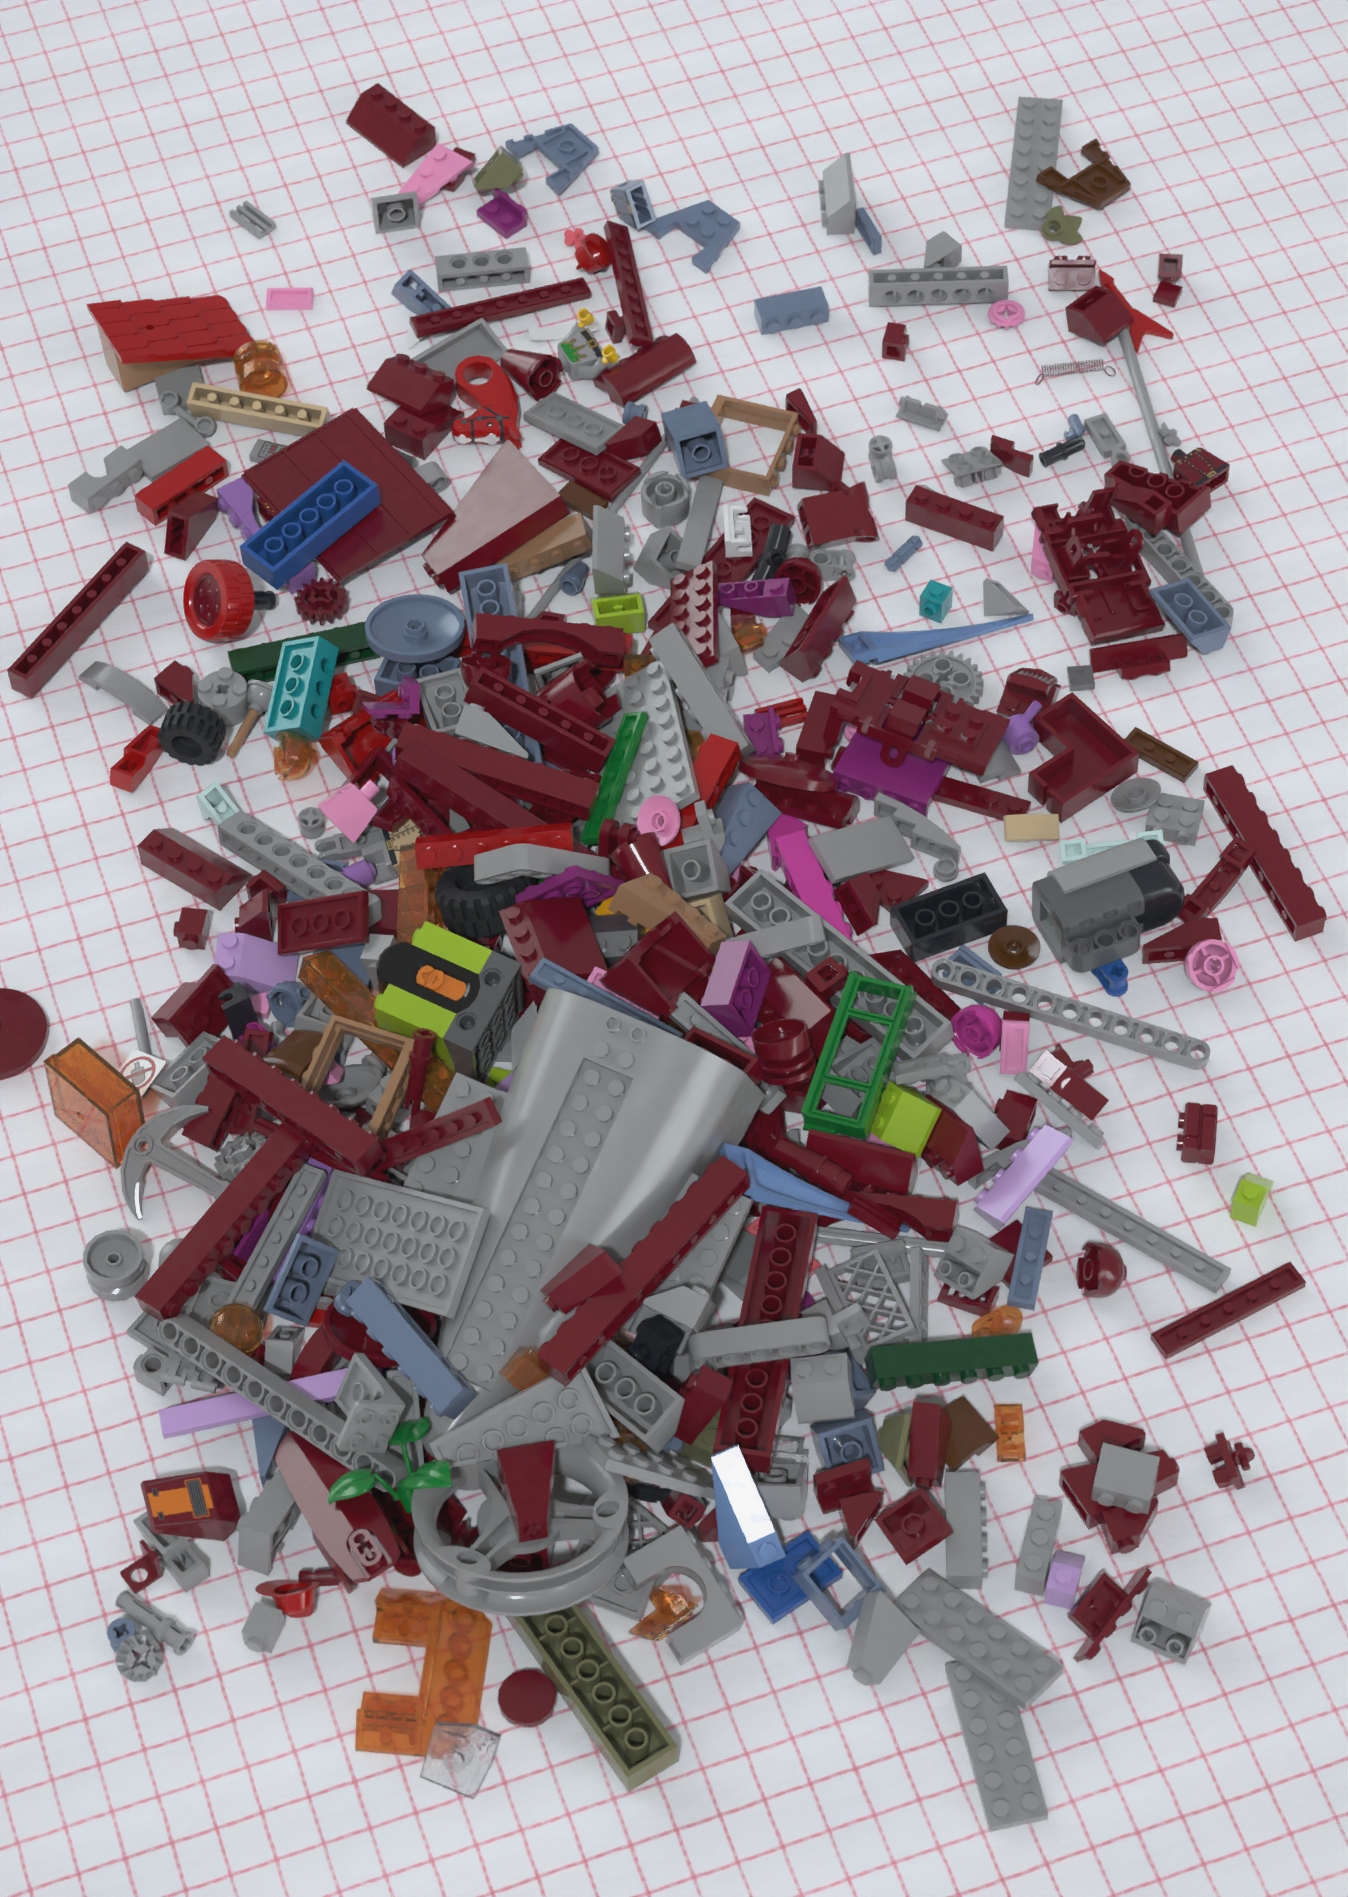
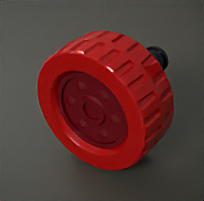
M211 559L197 563L189 572L184 586L183 607L186 621L191 631L204 641L223 642L237 640L249 628L254 610H272L276 605V595L272 591H254L251 578L246 569L238 562L232 560Z

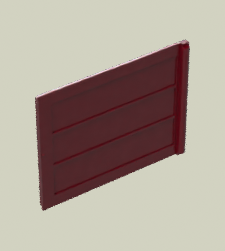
M351 408L245 470L244 474L241 475L242 479L276 515L343 460L378 485L381 503L316 557L318 562L338 583H341L455 514L447 503L357 408Z

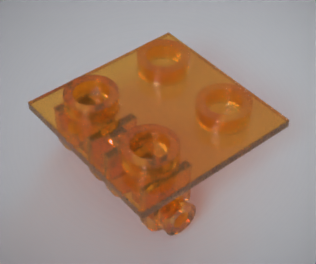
M659 1587L654 1588L650 1593V1600L655 1610L628 1632L653 1642L660 1641L670 1633L669 1630L677 1623H682L689 1619L692 1615L691 1612L698 1607V1604L687 1601L682 1594Z

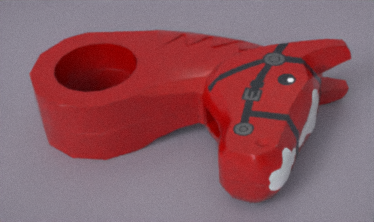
M476 355L465 358L457 365L454 373L458 397L463 402L477 410L471 416L457 419L452 423L451 432L453 440L461 445L481 444L494 446L509 439L517 449L522 448L521 435L517 428L519 418L517 396L509 376L490 357ZM475 377L489 379L488 382L481 385H474L468 382Z

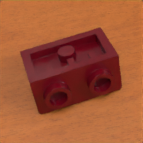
M868 1458L813 1475V1492L823 1514L839 1510V1499L875 1491L871 1482V1465Z

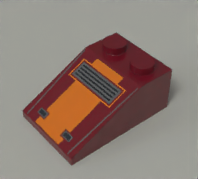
M205 1471L145 1480L140 1484L152 1533L225 1541L236 1530L241 1515L230 1474Z

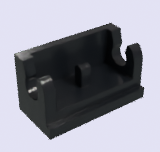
M237 982L235 986L221 992L218 996L219 1001L233 997L230 1001H226L221 1005L233 1041L235 1039L239 1041V1036L244 1035L245 1029H247L246 1024L251 1022L259 1023L250 996L241 983Z

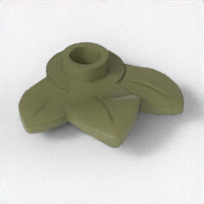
M1060 205L1053 207L1047 213V221L1042 224L1041 233L1044 238L1050 241L1059 240L1066 245L1078 244L1083 240V237L1077 232L1082 218L1064 215L1063 208Z

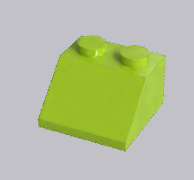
M889 1081L882 1093L870 1132L880 1140L904 1152L915 1154V1157L919 1158L942 1109L916 1089L902 1084L897 1085L896 1082Z

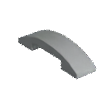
M95 661L79 675V680L96 691L101 688L131 707L133 715L148 725H153L168 710L162 701L143 684L110 664Z

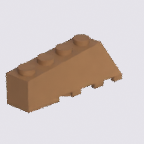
M579 512L558 521L495 562V564L507 563L512 582L517 581L520 578L539 572L544 568L592 549L593 530Z

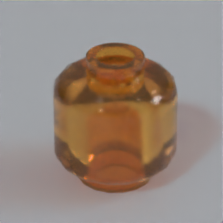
M748 618L731 627V634L742 654H748L763 647V637L767 636V633L761 622L757 624L754 619Z

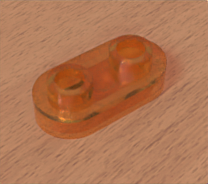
M1004 1305L988 1313L972 1324L971 1338L983 1337L981 1336L983 1333L989 1336L1017 1333L1022 1327V1312L1016 1307ZM1011 1321L1012 1324L1007 1325L1004 1322Z

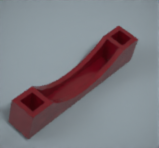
M476 613L471 625V652L498 654L504 649L518 644L530 642L550 643L571 649L577 653L581 652L582 656L593 661L595 665L619 667L624 655L623 628L609 625L597 626L588 623L578 624L562 620L549 621L539 618H521L513 615H492L491 613Z
M818 1188L849 1203L851 1197L856 1192L848 1191L844 1197H841L834 1192L831 1193L826 1189ZM864 1190L858 1191L860 1194L903 1218L901 1224L915 1230L927 1241L949 1243L958 1225L959 1210L957 1200L949 1198H924L919 1195L901 1196L894 1193L878 1194ZM817 1214V1226L827 1227L843 1221V1219Z

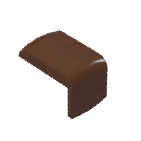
M294 1030L265 1055L263 1059L270 1067L272 1065L277 1066L289 1080L294 1078L301 1084L302 1075L308 1070L312 1061L313 1051L319 1045L323 1033L312 1030Z

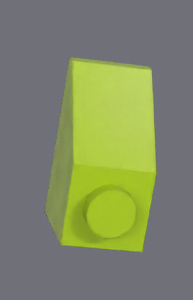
M1248 1172L1241 1179L1233 1198L1230 1218L1256 1227L1274 1181Z

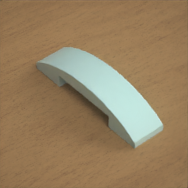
M1162 830L1136 832L1137 839L1143 838L1145 841L1155 839L1164 845ZM1085 838L1059 841L1062 865L1070 864L1135 839L1086 844Z

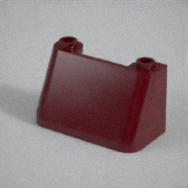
M674 911L643 935L599 981L606 989L658 1017L662 1014L667 1017L677 1009L678 1006L675 1003L678 1001L677 997L694 979L698 978L701 981L712 972L710 966L715 962V956L680 915Z

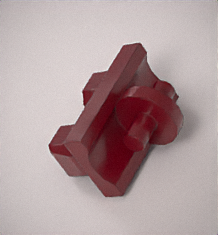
M1224 1432L1216 1434L1217 1442L1208 1445L1204 1450L1211 1465L1223 1460L1225 1462V1467L1212 1471L1217 1486L1224 1488L1234 1485L1237 1490L1245 1488L1238 1465H1241L1243 1471L1249 1470L1251 1468L1249 1462L1255 1458L1254 1450L1248 1447L1244 1448L1242 1442H1237L1234 1444L1236 1451L1233 1452Z

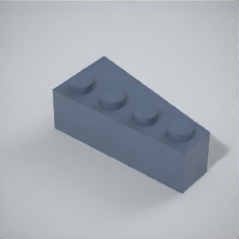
M749 781L729 786L715 814V819L721 818L723 823L725 841L719 853L727 865L729 875L782 814Z

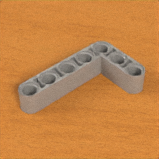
M513 844L474 855V882L477 884H494L520 876L545 879L552 875H558L564 872L565 868L575 865L586 870H594L603 875H610V859L533 844Z
M814 1316L696 1333L688 1339L690 1374L694 1373L702 1365L718 1372V1368L824 1353L831 1347L826 1320L823 1317Z

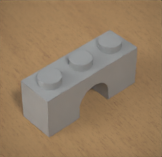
M122 445L104 457L107 475L93 477L84 472L68 484L71 501L90 515L143 476L140 459Z
M1034 1498L1016 1572L1015 1590L1043 1596L1052 1551L1056 1544L1061 1523L1063 1504Z

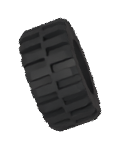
M474 864L450 866V870H445L441 878L438 879L435 896L444 925L450 932L463 938H491L493 935L506 933L499 911L516 904L515 895L523 892L526 887L536 884L533 877L520 876L494 884H477L474 882Z

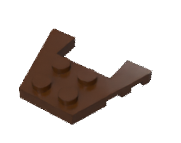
M1096 138L1082 146L1081 154L1093 162V164L1069 179L1052 166L1037 174L1036 178L1037 183L1098 209L1103 208L1128 192L1131 186L1130 181L1117 165L1114 166L1109 160L1110 155L1107 151H1102L1100 148L1101 143Z

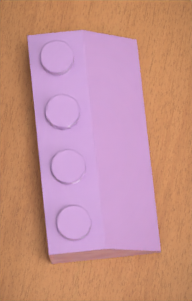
M1047 1124L1041 1130L1036 1127L1026 1138L1030 1142L1026 1148L1022 1150L1019 1147L1009 1158L1012 1162L1006 1171L1001 1168L992 1178V1181L995 1183L989 1191L984 1188L974 1201L977 1205L973 1211L999 1232L1069 1149L1074 1141L1072 1138Z

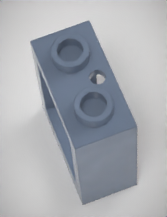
M829 1537L817 1547L819 1552L815 1556L806 1557L796 1566L799 1570L792 1578L833 1629L838 1631L846 1629L859 1617L863 1598L867 1593L876 1591L885 1593L886 1590L844 1537L835 1539ZM833 1552L863 1588L839 1612L836 1611L808 1576Z

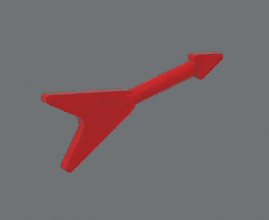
M1098 270L1100 286L1113 291L1134 317V322L1128 326L1136 353L1139 352L1145 335L1150 334L1173 339L1174 333L1137 309L1132 308L1115 286L1114 278L1104 271Z

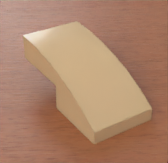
M1016 814L1003 816L1004 838L1006 842L1028 843L1032 840L1057 841L1060 839L1058 814Z

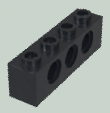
M659 1314L653 1318L644 1319L637 1326V1335L634 1342L627 1349V1353L663 1382L684 1334Z

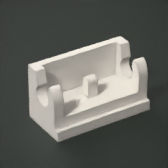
M723 505L726 557L752 556L750 515H737V513L748 512L746 506Z

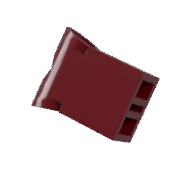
M865 481L855 484L846 490L805 497L800 500L797 510L806 546L810 552L851 542L870 543L880 540L875 519L868 510L870 499Z

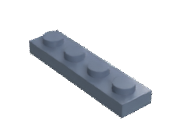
M1027 1207L1025 1209L1007 1306L1035 1310L1053 1212Z

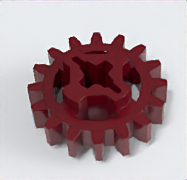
M323 577L320 578L319 582L311 579L310 585L303 583V590H297V597H295L297 614H301L302 620L309 618L310 624L319 621V624L323 625L325 620L331 624L332 618L340 619V612L346 613L348 596L346 589L342 588L341 583L334 585L332 578L328 582H324Z

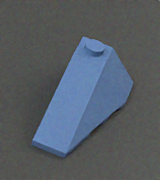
M738 1444L712 1455L718 1543L729 1568H761L786 1557L783 1544Z

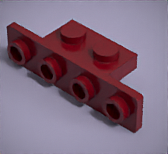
M1183 633L1091 648L1089 650L1090 665H1092L1093 673L1116 669L1122 679L1128 680L1136 679L1142 675L1149 674L1155 676L1165 671H1171L1169 660L1188 656L1187 638Z
M1146 1568L1136 1572L1124 1589L1120 1588L1104 1572L1096 1577L1067 1616L1088 1636L1073 1657L1076 1662L1086 1659L1091 1660L1101 1650L1099 1644L1116 1630L1117 1625L1115 1622L1132 1608L1133 1603L1131 1601L1135 1595H1139L1146 1589L1149 1584L1147 1579L1152 1571Z

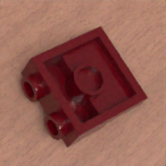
M922 1487L908 1493L902 1501L893 1507L885 1509L880 1516L874 1519L905 1565H908L954 1533Z

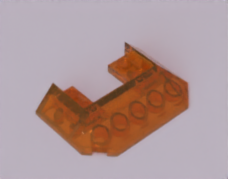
M381 1588L375 1599L377 1612L372 1636L373 1643L425 1647L418 1696L363 1692L361 1709H357L355 1751L444 1759L453 1752L456 1746L464 1740H470L477 1734L493 1627L492 1623L482 1612L458 1604L442 1593Z

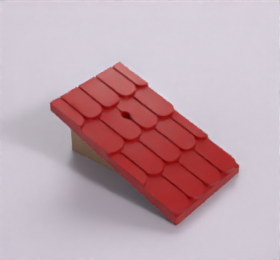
M220 295L198 298L185 296L162 300L142 299L127 302L114 300L86 304L89 313L97 324L106 364L124 392L154 381V378L196 362L200 363L211 358L261 355L255 340L250 336L246 327L232 310L227 299Z

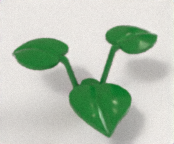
M421 1417L397 1424L391 1440L388 1441V1445L401 1444L408 1474L407 1478L398 1482L396 1491L378 1474H372L369 1468L357 1469L344 1474L333 1484L328 1495L329 1505L337 1500L349 1499L364 1494L377 1481L392 1495L394 1501L400 1499L406 1513H412L411 1505L414 1489L452 1487L451 1467L446 1460L428 1462L420 1466L417 1472L412 1471L407 1443L418 1441L427 1434L430 1428L429 1419Z

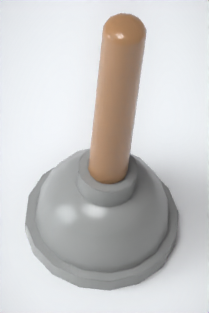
M251 679L248 681L247 701L250 704L248 707L249 712L226 752L228 757L235 758L257 716H261L262 712H268L273 686L260 680Z

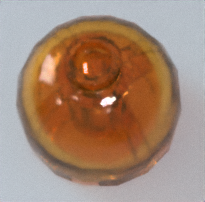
M279 731L276 736V740H280L279 747H274L273 754L275 775L280 773L281 776L277 778L279 781L299 780L305 777L310 771L311 765L316 763V750L312 749L311 743L306 736L293 731Z
M242 1303L223 1305L214 1312L209 1321L208 1329L247 1356L253 1355L255 1349L263 1343L262 1320L259 1314L248 1305Z

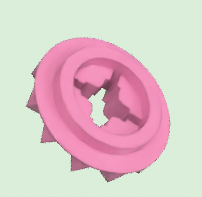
M1000 300L989 307L988 318H990V324H996L997 329L1005 327L1008 330L1009 327L1017 328L1018 324H1023L1025 310L1018 302ZM1005 311H1007L1009 318H1004Z

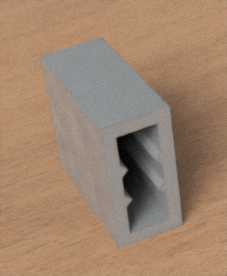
M949 1075L938 1081L935 1088L929 1094L933 1099L973 1127L977 1142L991 1151L1010 1132L973 1090Z

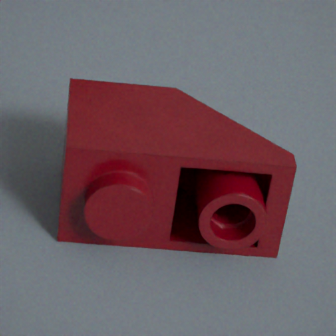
M1103 1419L1079 1431L1078 1446L1089 1463L1092 1464L1099 1462L1103 1443L1140 1452L1144 1448L1146 1433L1140 1428Z

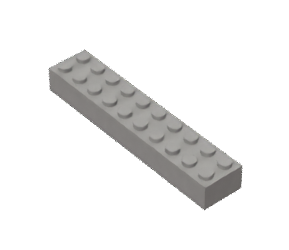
M761 868L724 903L728 918L746 933L818 915ZM822 917L826 942L775 956H781L805 980L807 972L831 956L836 963L842 962L849 973L852 970L858 975L905 985ZM844 988L828 999L836 1007H838ZM858 991L852 1008L892 1017L898 1000ZM917 995L896 1056L904 1061L937 1054L954 1037L952 1023ZM851 1018L883 1044L888 1026Z

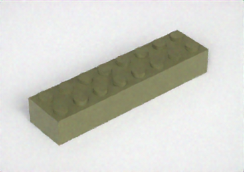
M577 1604L541 1615L505 1616L547 1677L553 1682L556 1690L628 1792L679 1761L678 1746Z

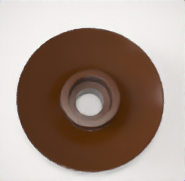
M1008 925L999 928L991 935L988 942V952L992 960L1001 967L1023 969L1037 960L1040 954V941L1035 933L1028 928Z

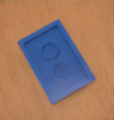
M806 1531L783 1547L786 1557L761 1568H751L738 1577V1583L772 1625L810 1600L792 1578L799 1570L796 1566L808 1556L813 1557L819 1552L817 1549L819 1543L809 1531ZM828 1557L808 1576L822 1592L842 1579L843 1572Z

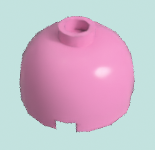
M1206 939L1197 942L1189 949L1185 956L1184 968L1186 976L1193 985L1205 991L1217 992L1226 989L1234 982L1236 978L1234 976L1237 969H1239V960L1237 953L1231 945L1221 940Z

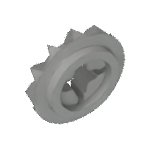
M142 1634L133 1635L120 1644L116 1653V1666L121 1675L133 1682H146L151 1677L157 1675V1671L162 1665L163 1652L157 1641ZM131 1650L140 1654L145 1651L144 1659L148 1666L146 1667L139 1663L133 1666L136 1659Z

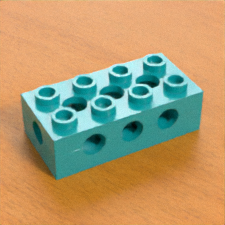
M320 636L282 643L263 730L264 734L283 745L317 740L320 737L337 660L338 647Z

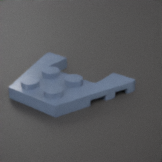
M572 123L544 130L545 134L538 136L529 134L525 135L523 140L514 142L513 139L505 141L506 149L517 159L538 149L560 169L546 177V185L557 195L561 194L599 154L598 146Z
M706 200L658 217L656 221L646 225L645 230L657 239H661L675 228L679 229L704 248L692 257V264L707 274L711 270L713 262H717L721 251L730 244L740 230V222L710 200Z

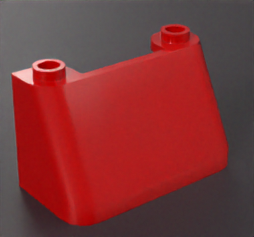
M398 688L373 702H402V699L398 698ZM421 706L420 714H413V718H404L409 723L420 724L427 728ZM363 708L317 739L323 750L346 778L353 773L370 751L380 746L386 749L392 741L386 733L381 734L374 730L370 721L372 715L368 714ZM389 714L393 719H397V714ZM371 764L354 785L359 790L369 780L376 785L377 776L381 773Z

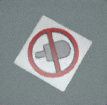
M134 1049L108 1085L141 1098L162 1070L166 1061Z

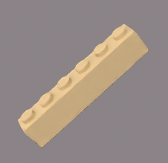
M196 382L192 383L186 402L193 416H207L213 420L297 436H305L332 420L328 407Z

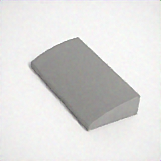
M480 318L411 359L416 362L425 363L433 370L444 372L446 376L454 379L453 387H455L454 373L457 365L465 358L480 355L490 357L497 362L507 349L485 320Z

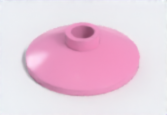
M654 795L648 798L638 812V831L641 834L655 832L657 837H659L661 847L671 843L680 827V813L675 802L664 795Z

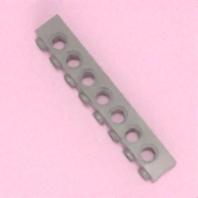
M238 811L217 825L221 846L260 871L265 869L288 889L305 900L365 890L358 883L352 882L339 871L333 870L323 861L311 856L304 849H300L287 838L281 837L271 828L262 825L254 817L248 816L242 811ZM369 892L370 927L382 919L380 899L375 894Z

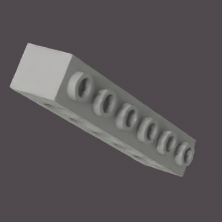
M1007 266L868 270L869 306L991 303L1008 300L1009 280Z

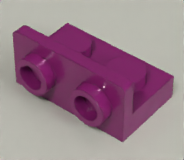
M498 188L493 189V199L476 210L477 217L505 239L527 227V212L525 208Z
M768 707V712L743 715L744 731L756 749L749 755H779L780 752H783L782 737L777 738V730L780 729L779 714L774 715V707Z

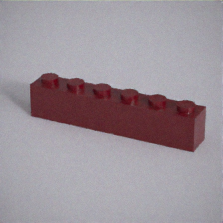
M482 666L471 682L463 700L468 704L473 703L484 707V711L493 718L596 774L600 771L616 741L612 737Z

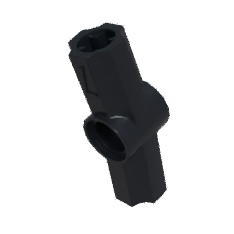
M778 524L770 525L764 551L757 558V569L751 581L774 579L779 566L788 559L786 551L791 535L789 527Z

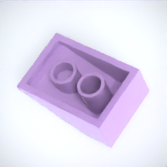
M219 932L214 964L220 966L234 986L235 983L240 982L248 994H260L268 992L277 983H283V981L287 980L296 981L299 954L280 956L278 955L277 943L245 933Z

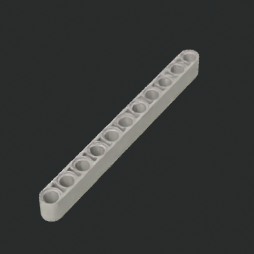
M938 959L932 965L931 980L939 989L1008 1011L1030 1013V1018L1193 1070L1203 1069L1209 1061L1211 1050L1209 1045L1203 1040L949 959ZM944 969L950 975L946 978H940L936 973ZM969 977L974 979L975 984L965 986L961 981ZM994 985L999 987L1001 991L998 994H991L987 991V988ZM1022 994L1026 997V1000L1016 1002L1012 999V996ZM1040 1002H1047L1051 1005V1008L1045 1011L1039 1009L1037 1005ZM1065 1010H1073L1077 1016L1069 1019L1063 1015V1012ZM1098 1018L1102 1024L1098 1027H1093L1088 1023V1020ZM1123 1026L1128 1032L1124 1035H1119L1114 1031V1028ZM1148 1034L1153 1038V1041L1144 1043L1140 1040L1139 1036ZM1174 1042L1178 1045L1179 1049L1169 1051L1165 1044ZM1195 1050L1201 1051L1204 1054V1058L1200 1060L1194 1059L1191 1056V1052Z
M179 1315L165 1319L159 1324L158 1335L166 1345L351 1471L369 1468L372 1474H378L393 1489H397L398 1482L408 1477L405 1462L388 1450L385 1453L340 1451L336 1443L345 1421L191 1317ZM375 1481L374 1486L383 1492H388L379 1482Z

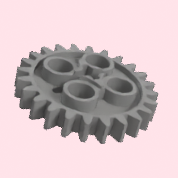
M940 650L939 655H935L933 651H930V657L921 654V661L913 659V666L908 665L907 672L903 674V676L908 678L915 675L939 684L941 686L940 690L954 695L952 702L956 704L959 698H963L967 705L973 707L974 704H979V697H982L984 679H982V671H977L978 665H971V658L962 660V653L957 657L953 656L952 650L948 655H944L943 650ZM937 702L934 703L933 707L930 710V713L933 712Z

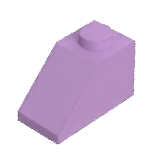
M1057 1550L1046 1585L1045 1604L1073 1610L1085 1556Z

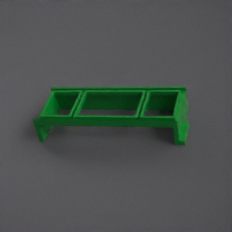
M850 970L801 1110L804 1120L803 1130L809 1131V1129L834 1135L838 1133L858 1139H868L882 1093L887 1084L917 996V992L913 990L912 985L905 986L858 975ZM862 991L898 1000L892 1017L852 1008L857 992ZM849 1017L888 1026L869 1084L829 1074ZM826 1083L866 1093L857 1120L817 1110Z

